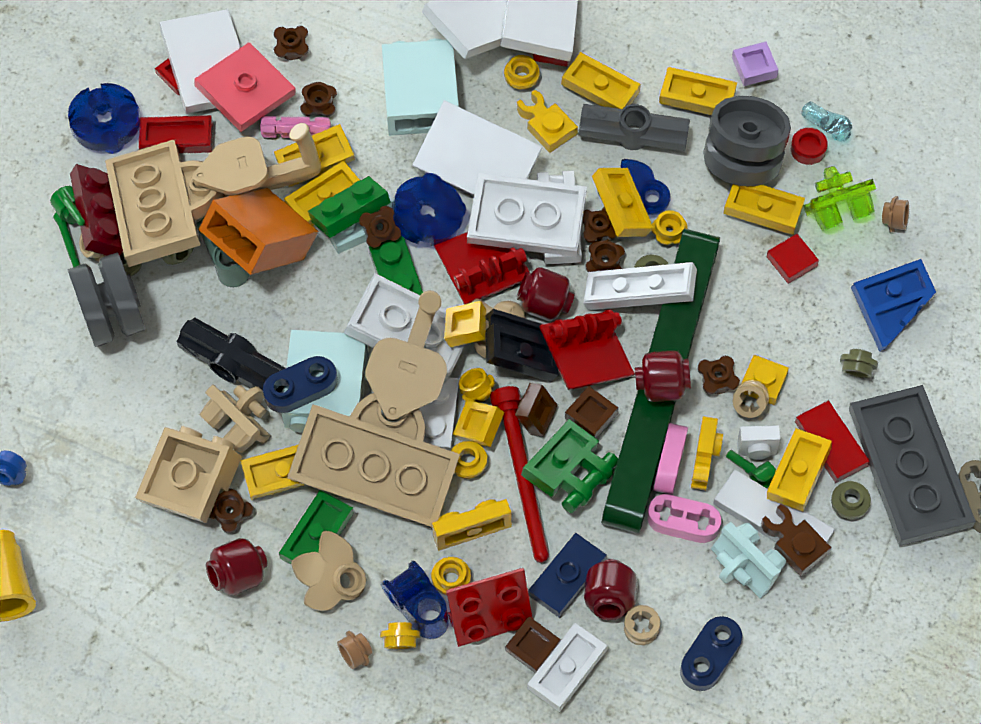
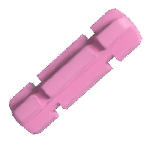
M264 116L261 119L260 131L263 137L276 138L277 134H281V138H290L289 133L296 124L305 123L309 127L310 134L315 135L331 128V122L327 117H315V121H310V117H281V120H276V116Z

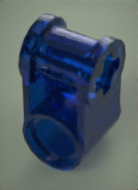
M412 560L408 563V569L391 581L385 579L380 583L392 605L404 615L409 623H412V627L415 630L420 631L421 637L436 639L447 631L449 626L447 604L417 562ZM429 610L439 613V616L433 620L421 618V615Z

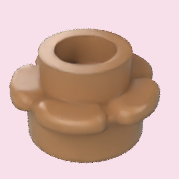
M895 196L891 202L884 203L882 223L888 224L890 232H895V229L905 230L909 219V201L899 200V197Z
M347 631L345 633L346 637L337 642L343 659L351 669H355L360 665H369L368 656L372 654L369 642L362 633L355 636L353 632Z

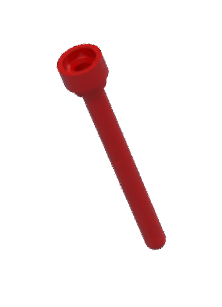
M516 386L501 387L491 392L490 399L492 406H496L504 412L502 418L533 557L537 562L544 563L549 558V552L534 486L521 475L523 467L528 463L519 420L515 416L519 401L521 400V394Z

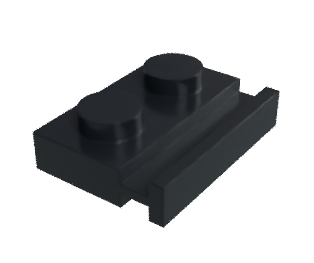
M494 308L485 315V320L489 321V327L486 329V363L549 382L558 376V367L539 327L542 323Z

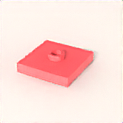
M250 42L194 79V86L240 132L293 97L296 90Z

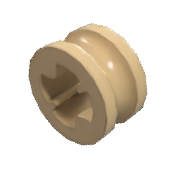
M749 380L743 382L733 395V407L743 417L753 418L759 416L769 402L767 388L759 381ZM744 391H748V395L752 391L758 394L757 407H754L753 403H751L750 407L744 404L743 400L746 397L743 393Z
M638 605L627 612L624 622V633L630 642L636 645H647L656 639L660 628V618L653 608L646 605ZM638 618L639 622H641L642 618L648 619L650 631L645 632V629H642V633L636 632L634 630V619Z

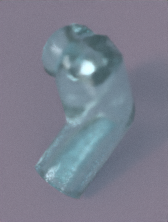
M811 101L803 106L802 116L823 131L832 134L834 140L842 142L850 138L853 126L847 116L825 110Z

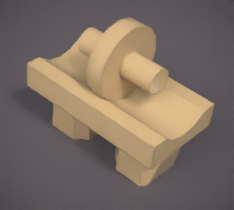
M214 384L205 392L211 399L199 415L211 427L217 430L230 417L236 424L223 438L235 444V451L243 453L255 441L264 444L271 437L250 415L253 412L258 418H261L267 412L261 405L264 395L259 387L255 386L247 391L242 385L237 386L233 393L239 398L238 401L227 391H220Z

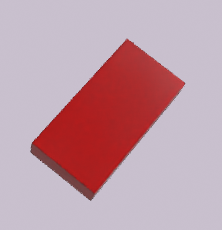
M212 116L140 117L139 150L175 140L179 153H211Z
M829 400L796 416L795 423L800 430L832 441L831 450L824 467L835 484L868 467L869 459Z

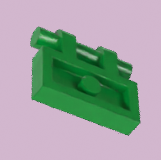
M568 419L523 467L521 475L551 498L562 488L568 493V496L562 502V507L567 512L573 513L579 506H585L593 497L592 491L599 484H605L613 475L612 469L617 465L618 458L611 452H607L603 458L593 453L597 449L599 440ZM580 466L588 471V474L582 481L573 475Z

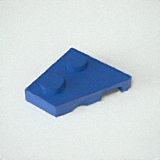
M922 259L854 282L851 286L879 352L887 348L936 293Z

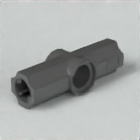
M583 104L578 136L618 141L621 146L628 150H639L645 146L685 151L690 119L652 114L647 108L639 104H631L623 109ZM630 126H637V127H639V129H632V128H629V127H630Z

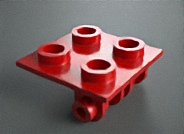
M468 232L434 245L463 304L472 303L475 299H483L522 282L525 273L529 272L524 263L527 262V257L522 248H502L467 243Z
M609 309L601 313L579 315L572 319H559L555 322L539 326L568 390L635 375L615 333L616 328L620 327L622 323L618 312H613Z
M524 568L446 590L450 608L448 616L451 626L454 627L458 647L518 630L529 616L532 618Z

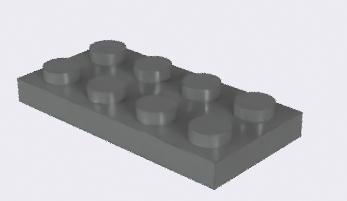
M920 385L850 403L849 412L865 455L870 461L869 466L898 545L902 546L973 528L976 522L924 386Z

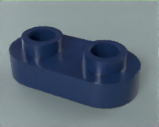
M314 356L272 374L263 385V395L267 406L275 412L287 413L330 394L337 385L336 367L328 358ZM315 370H321L324 372L319 377H314L311 375V373ZM282 385L289 387L288 390L283 393H279L276 391V389Z
M724 616L710 619L683 657L680 676L684 684L690 689L706 691L714 687L738 652L742 641V631L733 619ZM719 630L726 631L729 634V638L720 640L716 637L715 633ZM704 662L708 666V670L699 672L695 669L694 664Z

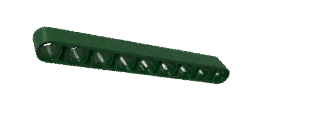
M684 228L674 264L693 262L697 268L693 301L662 304L648 353L674 350L681 354L682 359H688L717 256L720 237ZM644 390L637 391L605 503L601 524L637 534L640 533L661 459L668 426L671 422L677 400L650 402L645 397Z

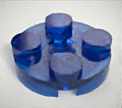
M103 83L100 84L101 88H95L91 91L88 87L74 97L68 108V119L72 135L77 142L88 149L105 151L109 154L120 152L123 146L135 137L140 128L141 113L133 94L120 85ZM107 112L111 113L109 121L99 122L98 115L104 116Z
M426 173L422 177H414L405 181L397 189L392 202L395 225L400 228L401 235L406 240L415 244H419V241L431 243L430 246H434L455 237L466 213V206L458 192L434 173ZM423 206H429L434 209L435 216L433 217L429 213L423 215L420 211Z

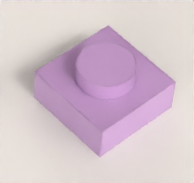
M767 41L733 50L732 59L743 86L777 78L778 67Z

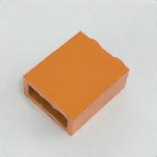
M268 188L213 200L199 228L201 233L250 275L304 260L319 232Z

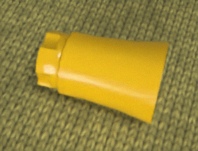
M0 530V622L24 617L36 607V601L23 565L21 548L16 543L14 532L9 530Z

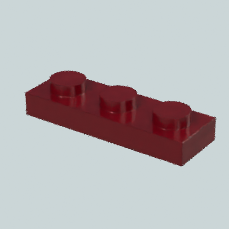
M76 164L70 172L76 208L85 220V224L80 226L84 248L87 251L106 256L118 252L120 256L123 248L108 173L97 168Z

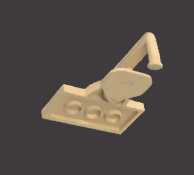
M305 123L296 124L289 133L290 139L297 143L302 157L270 167L266 166L260 142L253 137H241L221 143L214 148L204 161L192 160L181 162L175 140L105 160L123 253L128 267L201 246L195 220L206 215L212 201L215 199L264 188L274 190L317 176L321 170V162L308 125Z
M428 290L420 295L418 300L419 309L407 342L396 338H385L374 346L365 370L366 379L373 393L357 403L350 417L312 404L287 479L431 528L432 523L438 521L460 456L458 453L423 442L425 424L419 408L435 401L439 397L447 373V366L443 357L437 352L424 348L435 313L441 307L442 301L438 293ZM381 409H382V411H383V413H384V417H385L387 420H389V421H396V420H397L398 418H400V417H402V419H400V420L397 421V422H388L387 420H385V419L383 418L382 413H381Z

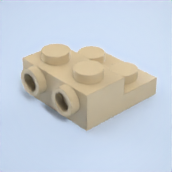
M181 426L179 431L164 427L135 498L142 503L207 523L219 491L229 490L242 456L233 450L235 444L224 438L213 436L212 441L203 439V435L200 432L185 426Z

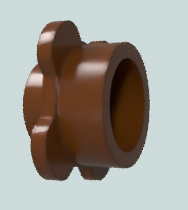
M297 26L296 28L287 29L278 27L274 30L273 35L277 39V45L274 47L276 56L287 60H296L308 53L309 48L305 42V38L308 36L306 27Z
M314 82L303 87L304 103L300 106L303 115L322 114L325 117H330L335 113L336 109L333 105V98L337 95L335 87L323 82Z
M382 206L378 212L372 214L363 213L359 218V224L363 227L364 233L367 236L366 243L370 247L377 248L381 242L386 240L396 241L401 235L400 228L395 225L393 220L394 210L389 206ZM377 224H383V229L378 230Z
M605 207L602 210L593 212L584 210L582 221L584 224L583 237L587 242L594 243L617 238ZM600 222V223H602L603 225H602V226H596V223Z
M606 240L590 244L589 253L591 256L590 261L586 263L587 272L622 269L620 259L624 257L625 250L621 245ZM602 258H608L609 260L607 262H603Z
M724 355L719 360L709 361L704 359L699 362L697 370L703 375V390L706 393L722 394L728 390H735L739 386L740 380L734 374V360L731 357ZM720 372L722 376L716 377L715 373Z
M229 488L228 491H223L217 496L209 518L216 519L221 524L224 532L232 533L237 530L238 523L244 518L251 517L253 507L251 503L243 502L242 497L235 489ZM233 508L232 513H227L226 510Z

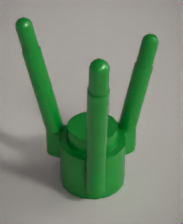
M64 186L53 193L50 203L56 211L53 219L59 226L72 266L76 267L80 263L67 223H78V225L83 226L85 220L76 208L72 186Z

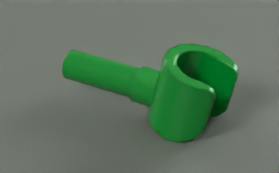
M733 450L727 453L726 458L749 474L750 479L765 488L770 486L776 469L769 461L756 467L752 462L750 463Z

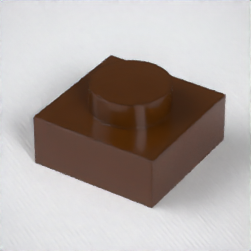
M529 383L523 398L519 401L515 416L530 435L544 437L558 404L542 384Z
M588 386L565 411V419H570L597 438L616 417L619 407Z
M529 616L507 643L505 651L536 673L561 639Z

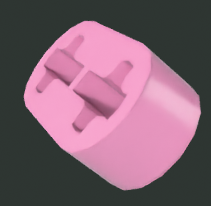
M669 423L654 491L673 495L688 427Z
M662 494L656 496L648 507V523L654 531L698 543H707L714 540L720 531L721 516L719 511L712 505ZM663 507L670 508V515L672 516H669L667 521L660 520V513L658 512H662ZM701 516L708 518V524L710 525H707L706 530L698 529L697 521L700 520Z

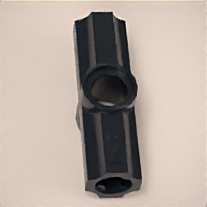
M196 317L192 320H187L181 328L180 335L176 341L179 348L207 363L216 375L230 383L239 381L250 388L256 386L263 391V385L269 376L286 369L284 366L258 353L253 344L236 333L226 335ZM284 385L279 386L276 391L280 393Z

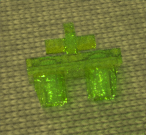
M834 166L825 168L824 180L815 182V188L818 193L826 190L829 193L810 200V203L805 204L803 207L806 216L814 214L819 227L824 231L843 223L838 205L847 203L853 220L872 214L875 210L870 193L876 189L873 179L844 188V184L853 181L851 173L848 171L839 174Z

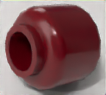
M538 267L532 273H525L518 290L517 300L521 301V308L525 313L552 322L559 317L561 312L565 314L569 312L575 293L569 291L570 281L566 276L543 267Z
M678 351L646 353L642 359V367H635L636 389L644 390L645 397L650 402L680 400L684 397L685 390L691 389L689 360L682 359Z
M238 538L212 550L210 561L206 562V573L216 591L222 590L225 594L233 596L254 588L262 582L264 568L268 565L267 558L260 546L255 547L248 539Z
M608 559L589 568L585 580L584 600L586 606L597 617L604 620H617L626 615L636 603L637 579L635 572L629 566L615 559Z

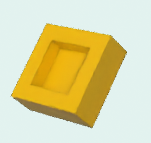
M481 301L446 309L444 339L450 347L485 340L486 308Z
M753 355L742 383L755 380L765 385L769 393L768 403L775 406L789 367ZM754 391L748 395L756 399L759 397Z
M466 400L453 435L462 441H473L479 445L491 447L504 412L496 406Z

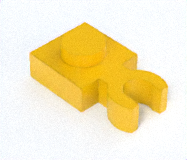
M533 90L531 92V100L535 103L534 106H526L522 100L517 101L518 114L522 118L529 120L527 122L528 131L549 153L577 135L578 126L556 103L546 108L544 97L539 91Z
M705 416L702 418L691 488L706 491L712 455L720 457L723 434L716 433L717 418Z

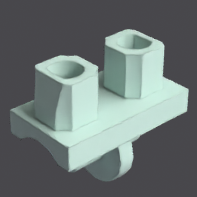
M730 522L722 528L720 537L711 548L717 555L716 559L725 567L720 573L719 578L724 583H728L736 578L743 586L747 585L761 598L772 587L784 567L786 559L777 550L770 549L763 554L755 546L760 539L758 531L749 522L738 527Z

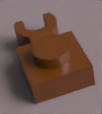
M780 504L777 506L776 514L783 522L774 524L765 516L762 518L761 527L769 536L780 539L775 543L774 549L802 576L826 557L832 547L805 519L796 526L792 522L790 510Z

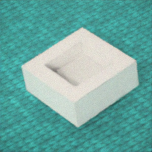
M779 425L740 427L737 440L738 454L740 456H748L754 460L766 459L771 455H776L780 443Z

